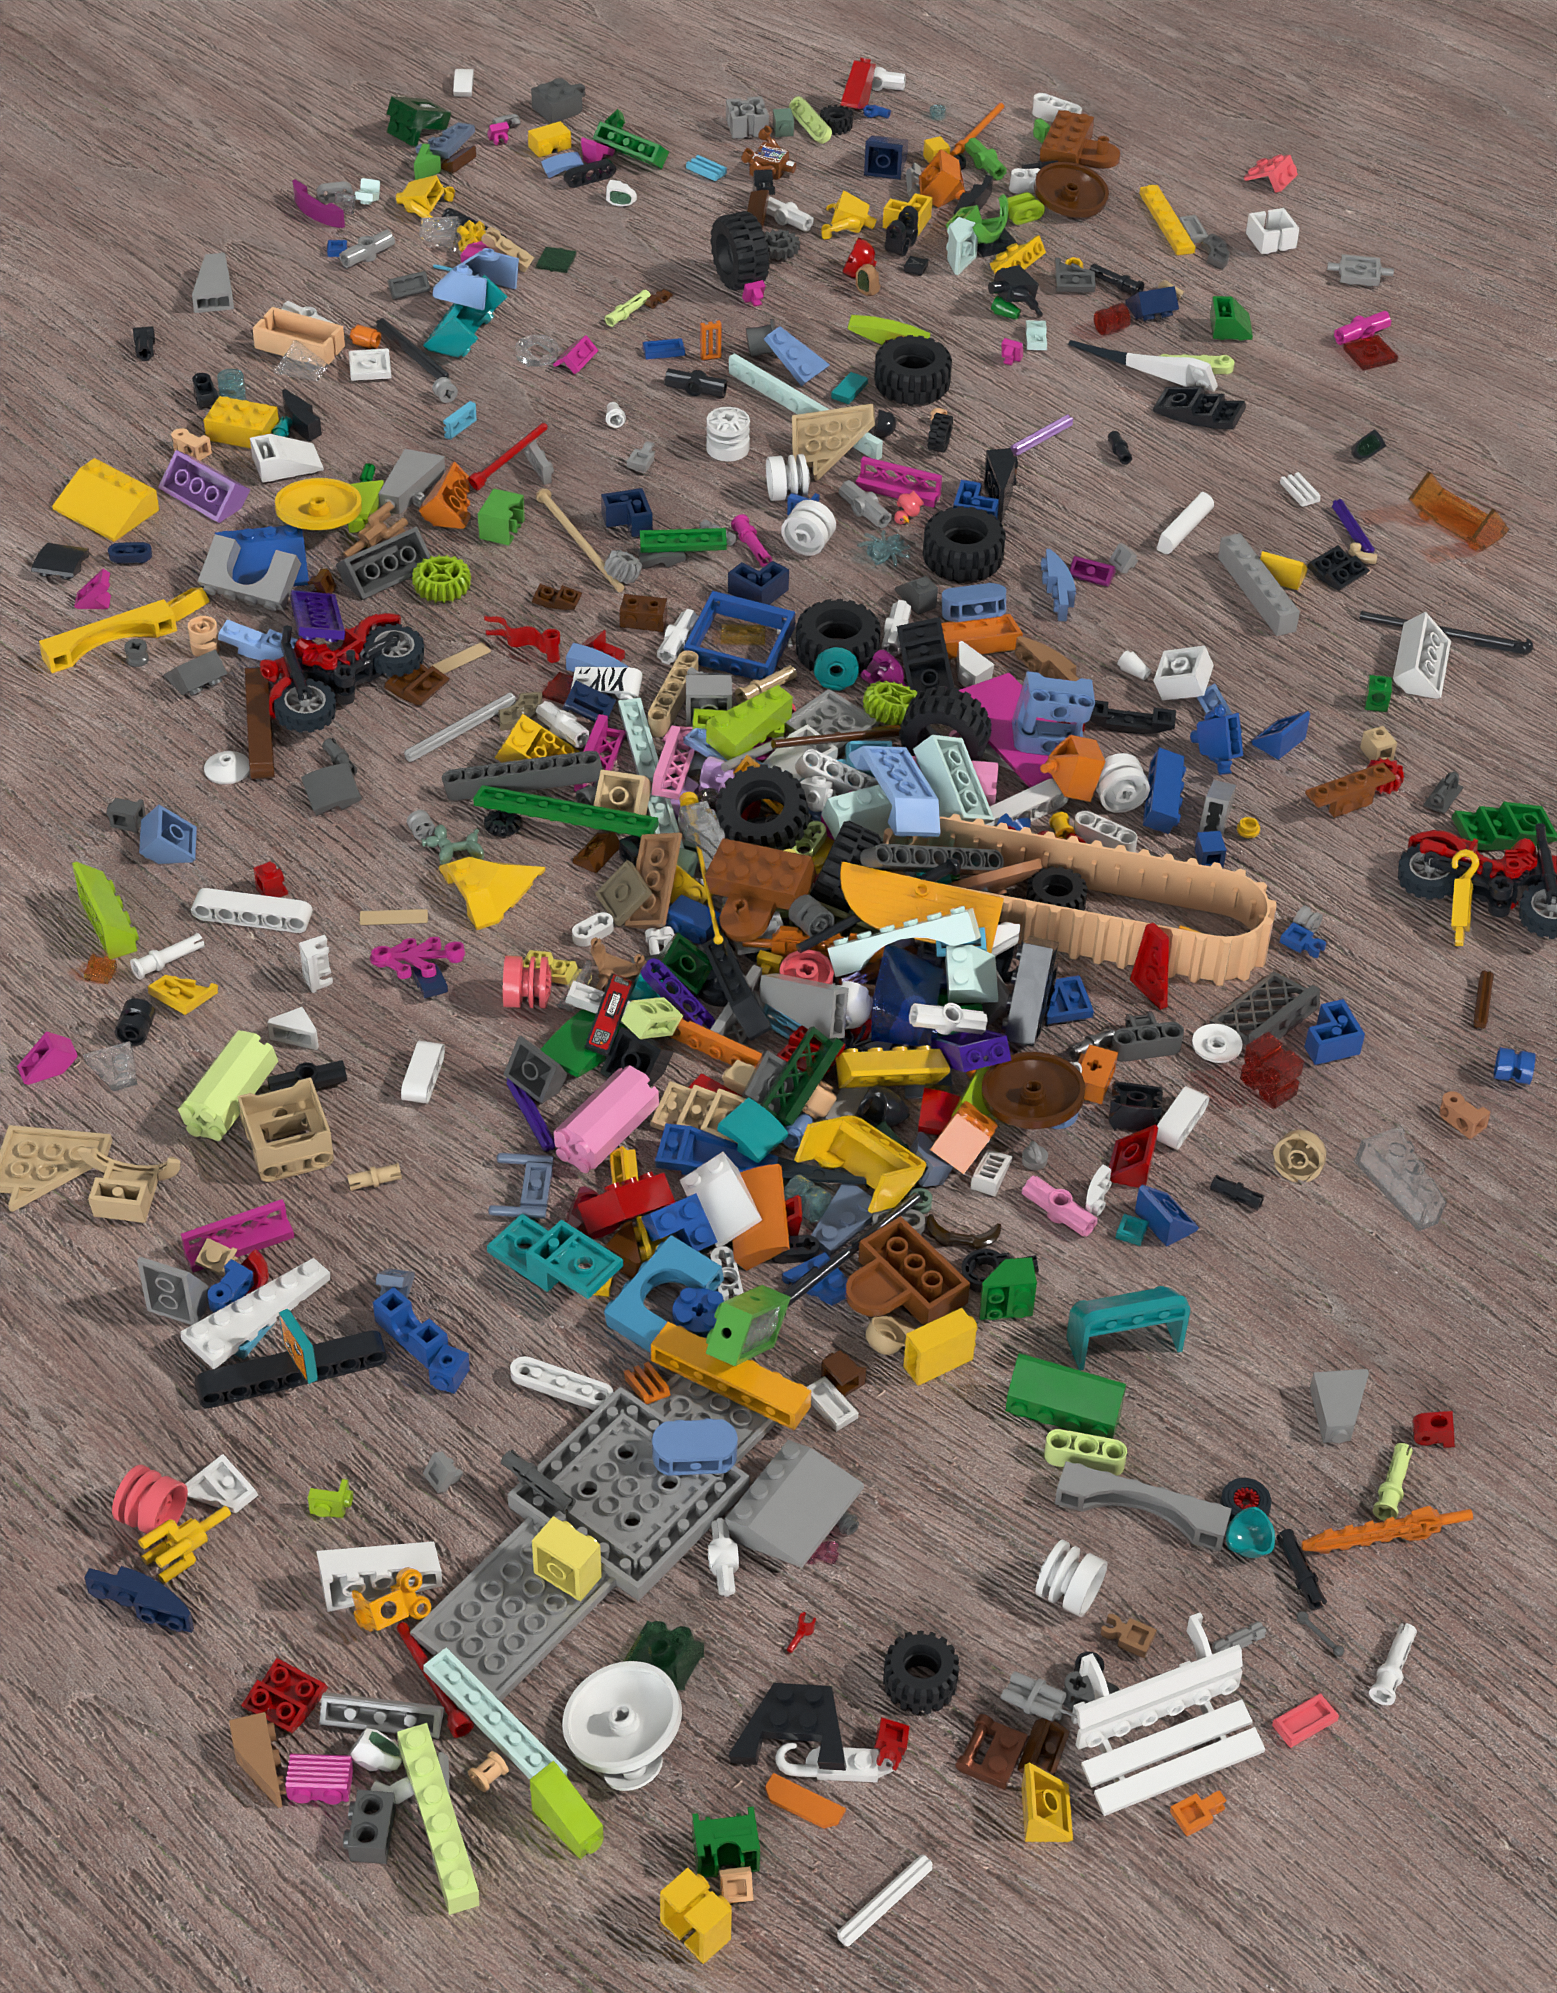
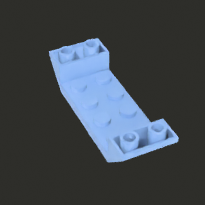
M862 746L850 752L849 758L854 767L860 771L871 770L892 804L888 824L895 836H920L923 838L940 836L939 800L906 747Z

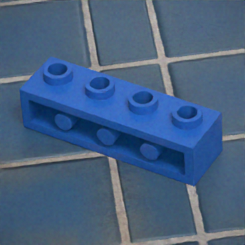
M1160 747L1157 749L1149 766L1148 782L1150 792L1145 800L1143 826L1169 834L1173 826L1177 827L1179 824L1181 813L1178 812L1183 801L1180 794L1184 788L1182 778L1186 771V767L1183 766L1184 756Z

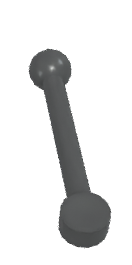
M1298 1612L1296 1618L1298 1623L1306 1624L1333 1649L1334 1655L1340 1657L1344 1654L1343 1646L1336 1645L1308 1619L1309 1616L1306 1612Z

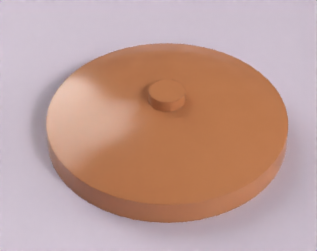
M1035 859L968 877L947 885L1001 895L1007 893L1006 888L1026 880L1043 867L1041 860Z

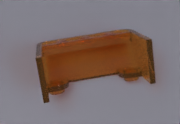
M1429 471L1408 498L1419 512L1417 515L1426 522L1430 519L1468 542L1467 545L1476 552L1479 549L1482 551L1486 550L1502 539L1509 531V528L1496 510L1492 509L1489 514L1481 511L1444 489Z

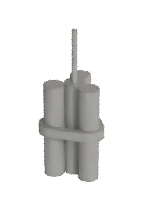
M1014 1671L1011 1675L1010 1683L1001 1694V1700L1024 1709V1713L1028 1715L1036 1714L1052 1722L1055 1719L1059 1721L1063 1713L1078 1719L1077 1715L1062 1709L1066 1692L1047 1685L1046 1681L1041 1678L1035 1680Z

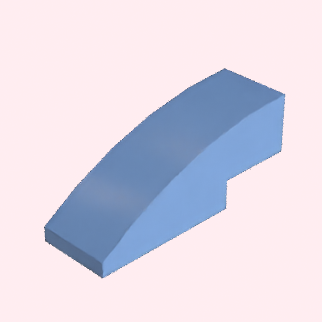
M577 643L572 644L566 655V670L575 672V667H628L601 651Z

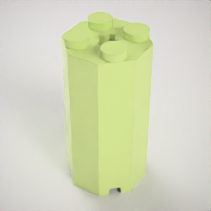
M240 1030L235 1033L178 1108L184 1124L187 1125L186 1129L189 1134L220 1141L240 1115L237 1096L248 1093L255 1094L278 1063L273 1046L269 1043L265 1045L260 1043L261 1037L256 1033Z

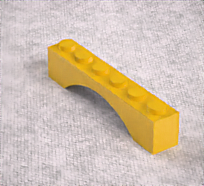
M162 599L40 640L41 656L51 673L73 667L87 652L107 642L129 637L158 638L176 632L175 614L167 602Z

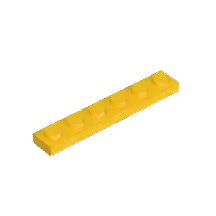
M1148 185L1140 187V196L1175 254L1178 256L1195 253L1196 247L1159 186Z

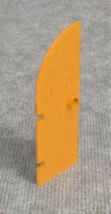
M842 862L840 881L844 897L853 912L871 927L880 930L882 927L894 924L895 928L904 926L903 922L917 918L918 922L927 920L926 916L941 912L942 916L951 914L950 910L953 908L965 906V910L973 908L978 928L985 927L987 952H992L1004 898ZM914 938L916 940L936 944V940L933 939Z

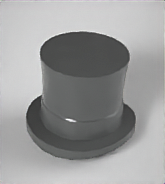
M770 319V324L746 328V340L751 358L762 354L774 353L764 340L769 333L776 329L774 319Z

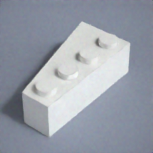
M434 1541L316 1551L327 1612L355 1606L352 1598L353 1590L360 1592L364 1599L369 1602L391 1593L390 1587L397 1584L396 1577L398 1572L405 1567H411L422 1575V1585L415 1592L443 1586L441 1568ZM412 1576V1577L409 1579V1581H408L409 1586H412V1585L414 1584V1582H415V1577H414V1576Z

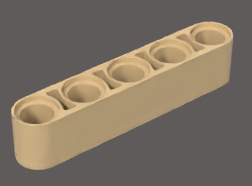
M683 651L678 655L648 711V725L651 736L663 737L672 726L686 699L687 671L690 667L698 671L697 653Z

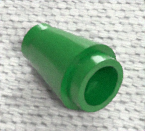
M996 296L991 305V310L994 311V314L1017 320L1021 313L1020 308L1012 302H1005L1000 296Z

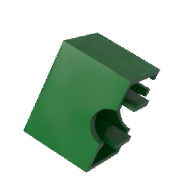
M754 1806L748 1807V1815L741 1816V1813H736L734 1817L718 1819L705 1817V1820L699 1821L698 1813L692 1814V1840L697 1874L702 1875L704 1878L717 1877L719 1869L725 1865H733L736 1868L750 1867L751 1872H758L760 1870V1844Z

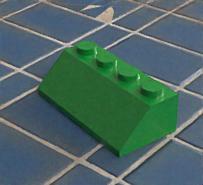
M1019 1353L1007 1394L1005 1411L1019 1417L1037 1420L1043 1424L1065 1428L1068 1431L1113 1439L1121 1417L1126 1384Z

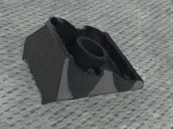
M1114 1081L1112 1083L1108 1120L1114 1131L1117 1128L1141 1131L1153 1125L1157 1126L1160 1122L1162 1111V1087Z

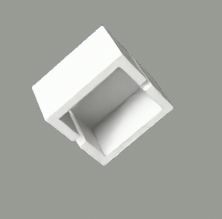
M1284 208L1268 210L1265 229V211L1249 214L1246 234L1261 254L1276 252L1277 249L1287 251L1288 249L1296 248L1299 227Z

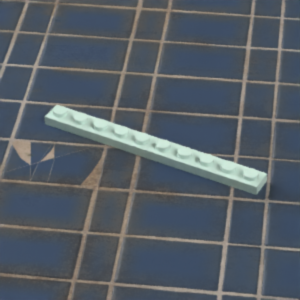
M735 353L729 356V374L794 413L805 414L830 410ZM867 432L853 448L870 458L879 460L882 458L883 441Z
M641 698L619 700L618 708L637 775L646 776L653 782V775L659 760ZM650 793L647 808L648 814L652 817H658L659 826L654 834L678 833L679 828L670 798L655 796ZM681 839L680 848L684 849V845Z

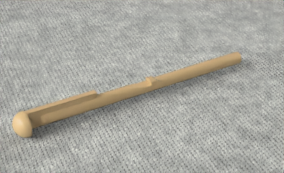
M546 488L538 490L536 493L537 501L544 503L613 587L618 592H622L624 585L607 574V571L604 569V561L551 499V491Z

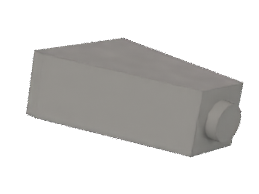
M1213 780L1206 795L1199 832L1221 831L1223 837L1236 790L1235 784Z
M1368 1369L1313 1373L1310 1392L1323 1443L1351 1441L1369 1375Z

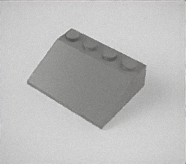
M787 1440L727 1515L725 1521L730 1536L735 1543L803 1568L863 1490L864 1484L814 1449Z

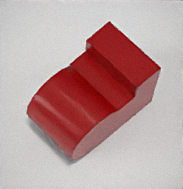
M1453 1411L1420 1413L1413 1418V1439L1417 1444L1428 1446L1443 1443V1448L1455 1447Z

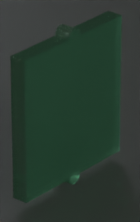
M545 247L536 268L550 270V272L567 273L577 252L563 248Z

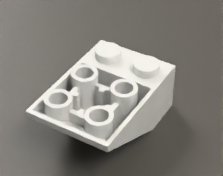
M273 434L250 438L252 459L262 483L324 470L313 443Z
M807 724L791 733L787 738L820 734ZM832 743L776 748L763 764H768L770 768L774 765L781 767L782 772L785 770L793 774V778H797L801 782L804 778L797 774L795 764L807 750H816L837 760L838 748Z

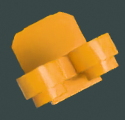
M411 1567L401 1569L396 1577L397 1584L390 1587L392 1592L371 1602L365 1600L360 1592L353 1590L352 1598L356 1608L354 1617L358 1626L372 1632L373 1629L379 1631L409 1616L417 1620L424 1619L431 1611V1603L428 1598L415 1593L422 1585L421 1573ZM414 1576L415 1582L412 1586H409L408 1581ZM387 1601H392L396 1605V1612L391 1618H384L381 1614V1607ZM423 1603L424 1608L420 1613H418L417 1607L419 1604Z

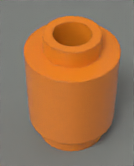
M357 324L355 328L351 329L350 339H352V343L369 349H372V347L378 348L381 341V333L377 332L376 329Z

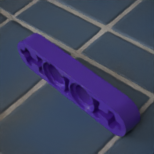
M652 958L641 968L643 979L661 998L664 997L683 1015L682 1020L692 1021L700 1026L705 1024L709 1030L716 1022L714 1017L663 962ZM665 986H672L675 990V994L669 993L666 990ZM683 1003L689 1004L692 1012H687L683 1008Z

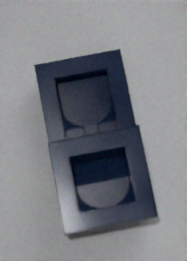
M434 961L430 963L435 964L436 975L430 978L423 977L421 969L415 966L411 967L415 983L418 988L420 987L424 999L448 992V985L444 976Z

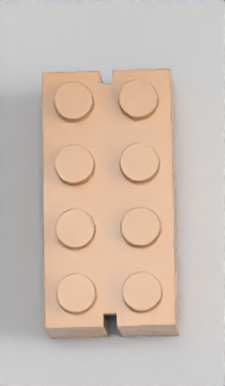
M271 307L263 316L264 319H260L253 327L256 349L326 368L345 347L343 326Z

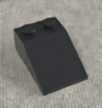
M1011 448L986 450L983 484L989 498L999 499L997 520L1000 522L1004 518L1012 497L1013 486L1016 485L1015 469L1018 468L1017 456L1013 455Z

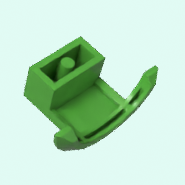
M1005 194L998 198L1000 217L982 220L977 205L963 207L946 223L947 230L951 223L958 217L975 222L972 228L978 238V244L993 243L1003 232L1008 219V200Z

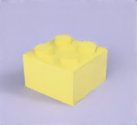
M553 1516L532 1540L534 1573L581 1602L602 1577L600 1544L592 1536H585L575 1530L569 1522L560 1521Z

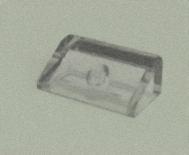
M587 960L575 972L556 1004L558 1008L568 1011L575 1009V1006L566 1003L565 1000L573 980L587 986L592 980L591 961Z

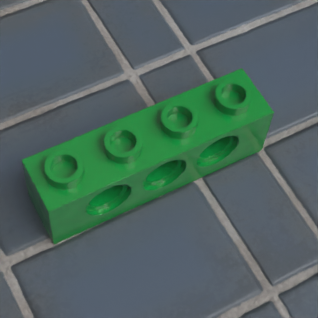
M601 121L592 138L598 143L615 149L617 152L660 169L663 168L669 151L659 144Z

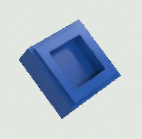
M328 240V257H339V254L348 247L347 240Z

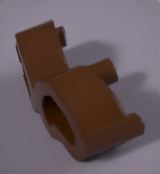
M665 289L657 291L655 295L652 294L647 298L645 305L654 309L658 302L662 304L667 302L673 294Z

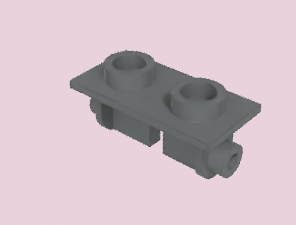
M1450 772L1446 775L1445 779L1442 778L1423 806L1445 815L1464 788L1459 785V774Z

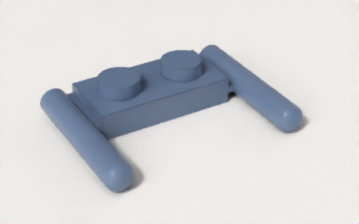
M498 1153L496 1157L498 1163L526 1165L520 1207L491 1205L488 1208L489 1215L519 1217L521 1214H524L528 1218L546 1219L554 1156Z

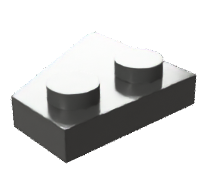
M1055 258L1056 292H1095L1094 271L1083 269L1073 263L1069 266L1062 263L1060 258Z

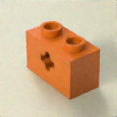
M1089 1044L1086 1054L1081 1053L1078 1063L1081 1064V1074L1085 1082L1084 1100L1098 1104L1103 1103L1116 1070L1118 1052Z

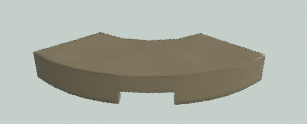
M542 692L520 693L519 699L514 705L498 710L500 731L512 729L522 714L533 719L537 715L535 711L538 705L542 704Z

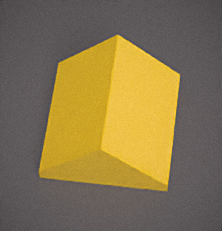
M1264 551L1261 553L1260 560L1280 586L1294 590L1299 589L1308 570L1304 562Z
M1031 1763L1025 1764L1021 1785L1025 1842L1072 1841L1069 1784Z

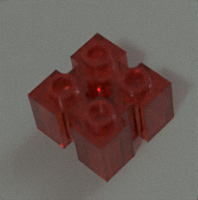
M1266 1032L1247 1044L1244 1055L1245 1064L1242 1065L1240 1075L1243 1083L1252 1090L1258 1089L1260 1097L1275 1109L1295 1097L1300 1083L1296 1078L1302 1074L1304 1061L1290 1049L1285 1051L1282 1048V1042L1270 1032Z

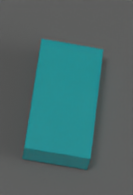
M850 372L831 392V398L850 404L867 386L868 378Z

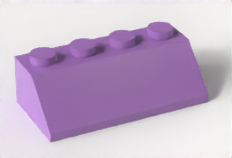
M178 450L175 451L158 486L159 489L219 523L242 508L251 490L198 459Z

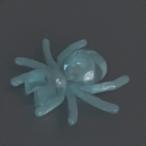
M883 530L881 540L874 535L865 533V537L875 541H865L859 543L857 547L869 545L866 550L867 555L875 561V565L884 563L889 559L890 555L895 567L897 566L895 554L904 558H910L909 554L901 553L902 551L909 550L911 546H904V539L900 541L899 534H894L886 540V531Z

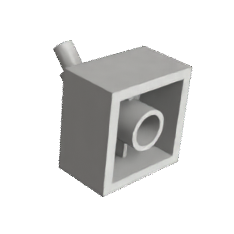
M693 667L688 669L686 675V726H693L694 708L723 711L732 708V675L699 672Z

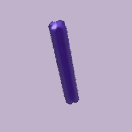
M1334 500L1332 508L1353 540L1361 544V551L1374 554L1375 548L1343 500Z
M506 1078L508 1088L543 1151L554 1150L556 1148L554 1138L531 1096Z

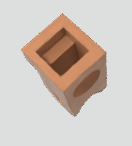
M1454 1091L1443 1095L1439 1111L1440 1116L1468 1139H1472L1487 1128L1491 1113L1484 1107L1480 1109L1475 1108L1465 1101L1460 1093Z

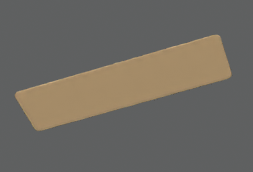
M481 642L435 663L433 666L445 674L490 653L491 650Z
M427 909L360 912V925L428 922Z

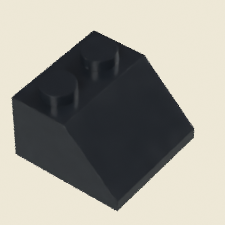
M620 1028L600 1073L609 1078L618 1069L622 1068L623 1070L626 1066L630 1065L648 1076L650 1081L647 1084L651 1087L664 1074L674 1051L651 1038L639 1039L628 1028Z

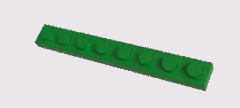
M484 785L480 787L473 797L474 806L485 809H495L507 813L570 823L597 830L613 831L640 838L645 834H654L659 826L658 817Z

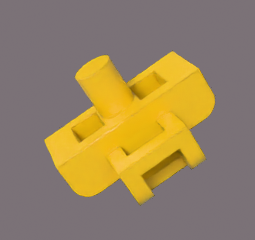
M468 220L463 226L460 225L457 228V232L462 238L458 242L460 252H463L468 244L482 240V236L486 234L485 225L482 222L478 221L474 224Z

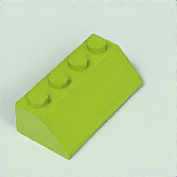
M73 862L72 867L79 899L108 959L112 960L137 952L136 941L139 940L135 926L130 927L131 920L127 911H122L123 903L119 895L115 896L116 890L112 880H107L103 871L79 862Z

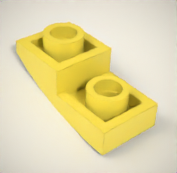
M529 950L523 960L524 967H529L531 956L536 957V968H540L541 957H548L552 974L551 982L568 985L578 969L575 961L553 959L551 952Z

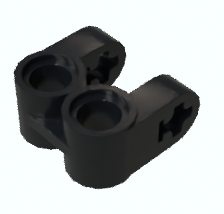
M904 207L899 213L898 220L892 221L887 227L885 251L905 256L909 246H914L918 236V212L914 207Z

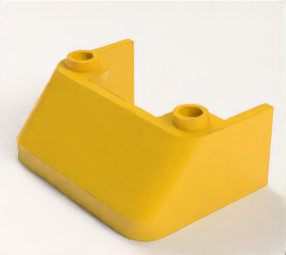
M852 1115L807 1124L794 1159L798 1163L814 1159L824 1169L831 1170L843 1167L855 1176L864 1177L866 1184L875 1189L867 1210L870 1213L896 1207L921 1178L926 1168L924 1160L863 1119Z

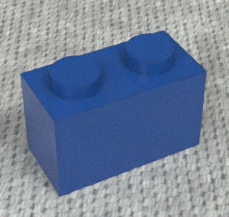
M680 895L668 908L665 927H672L674 934L678 932L686 939L697 944H704L715 937L709 907L684 895ZM715 910L718 929L720 933V931L722 930L720 925L721 913Z

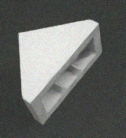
M303 1007L268 1020L270 1040L314 1050L318 1049L317 1030Z

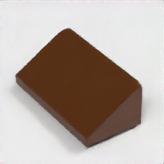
M476 146L460 149L449 159L441 163V169L454 174L476 158Z
M769 190L752 191L747 212L756 216L762 226V230L770 197Z
M597 833L573 858V864L597 873L619 850V839L616 833Z
M1043 1717L1036 1720L1017 1770L1023 1773L1025 1764L1031 1763L1054 1776L1070 1731L1055 1720L1052 1722Z

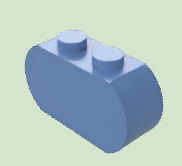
M985 583L948 588L942 592V617L952 622L1000 617L1006 613V588L1000 584Z
M708 1418L703 1420L664 1422L653 1433V1463L661 1473L667 1476L726 1473L735 1465L737 1460V1432L730 1423L723 1419L713 1420Z

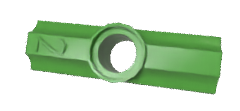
M975 137L969 139L965 144V151L973 157L976 168H984L995 180L1002 179L1006 174L1007 168L998 160L996 151L993 148L987 149Z

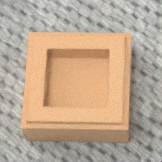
M750 1867L719 1870L721 1895L729 1903L754 1901Z

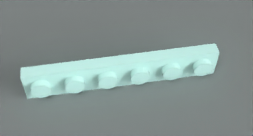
M447 1647L424 1664L423 1671L529 1779L552 1761L567 1776L568 1770Z

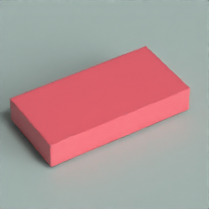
M1319 1693L1274 1719L1272 1726L1286 1744L1292 1748L1337 1722L1339 1715L1323 1695Z

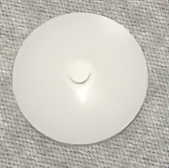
M625 1661L608 1665L588 1676L569 1698L564 1710L562 1723L565 1741L574 1757L591 1770L607 1774L634 1771L659 1757L675 1738L682 1717L681 1699L669 1676L651 1664Z

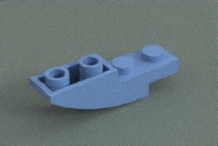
M1046 549L1045 558H1041L1042 584H1046L1047 593H1052V598H1056L1053 601V612H1057L1058 621L1067 622L1068 607L1074 608L1075 583L1063 560L1051 549Z

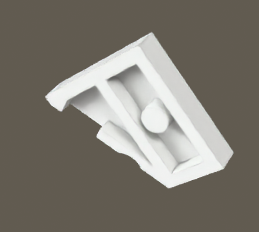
M224 1454L185 1483L188 1490L187 1498L218 1508L227 1506L230 1512L237 1513L258 1496L252 1485Z

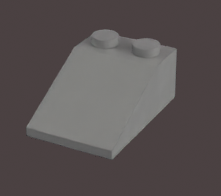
M139 1257L137 1263L147 1311L190 1325L199 1322L209 1306L208 1285L190 1272Z

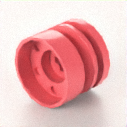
M505 956L503 1007L520 1008L523 997H528L529 1007L534 1008L535 997H539L540 1008H547V1002L551 995L552 980L548 957H541L540 968H536V957L531 956L529 967H524L522 956Z
M142 1464L137 1465L126 1474L116 1491L112 1505L113 1518L132 1528L138 1527L145 1534H148L169 1519L174 1520L177 1524L187 1502V1486L169 1476L161 1477L159 1472L151 1470Z

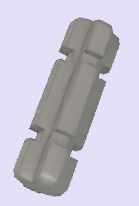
M704 519L699 524V529L722 528L714 523L712 524L707 519ZM726 530L727 545L732 546L736 543L737 536Z
M1256 1621L1250 1624L1249 1628L1244 1627L1225 1636L1226 1640L1221 1638L1213 1642L1212 1651L1217 1653L1238 1644L1242 1649L1252 1644V1640L1258 1641L1264 1638L1266 1629L1261 1622Z

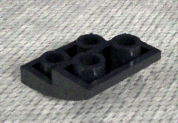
M47 543L36 556L31 572H37L41 576L59 575L62 579H72L81 572V563L89 557V548Z
M1339 545L1320 555L1307 565V568L1317 578L1339 591L1370 571L1356 555L1350 558Z

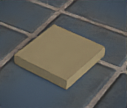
M628 860L595 893L607 913L613 917L614 924L619 927L653 894L633 863Z

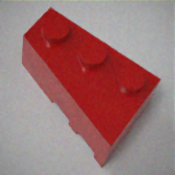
M651 1171L638 1176L639 1181H637L636 1177L622 1181V1186H620L619 1182L604 1187L605 1193L577 1204L588 1234L674 1203L675 1200L665 1173L654 1176Z

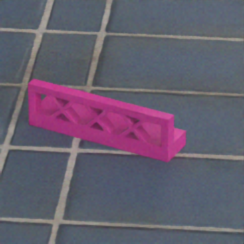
M863 456L861 459L860 475L855 484L864 491L897 499L901 494H910L914 491L924 502L923 505L934 508L941 496L942 475ZM867 465L874 466L877 472L866 471ZM891 470L897 476L891 477L885 471ZM911 475L917 481L911 482L905 476ZM925 481H936V488L929 486Z
M599 714L584 751H596L599 753L602 766L605 770L612 771L625 739L626 731L608 728V716ZM610 736L618 739L609 743L606 737ZM607 750L611 753V755L603 758L600 753ZM587 783L574 785V792L585 787Z
M281 1199L181 1233L184 1255L194 1273L205 1269L195 1264V1261L207 1238L230 1249L232 1247L238 1249L235 1256L240 1257L251 1253L255 1248L260 1250L294 1238V1232L287 1219L285 1203ZM279 1210L278 1215L267 1217L270 1213ZM253 1220L249 1225L241 1226L244 1222ZM227 1229L225 1233L216 1235L218 1231ZM199 1237L202 1238L199 1242L189 1245V1241Z

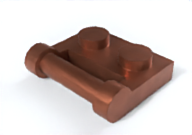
M978 1714L974 1722L975 1730L964 1754L958 1757L955 1767L966 1775L1006 1790L1025 1747L1028 1735L997 1723L988 1715ZM987 1733L994 1736L982 1764L979 1765L974 1762V1759Z

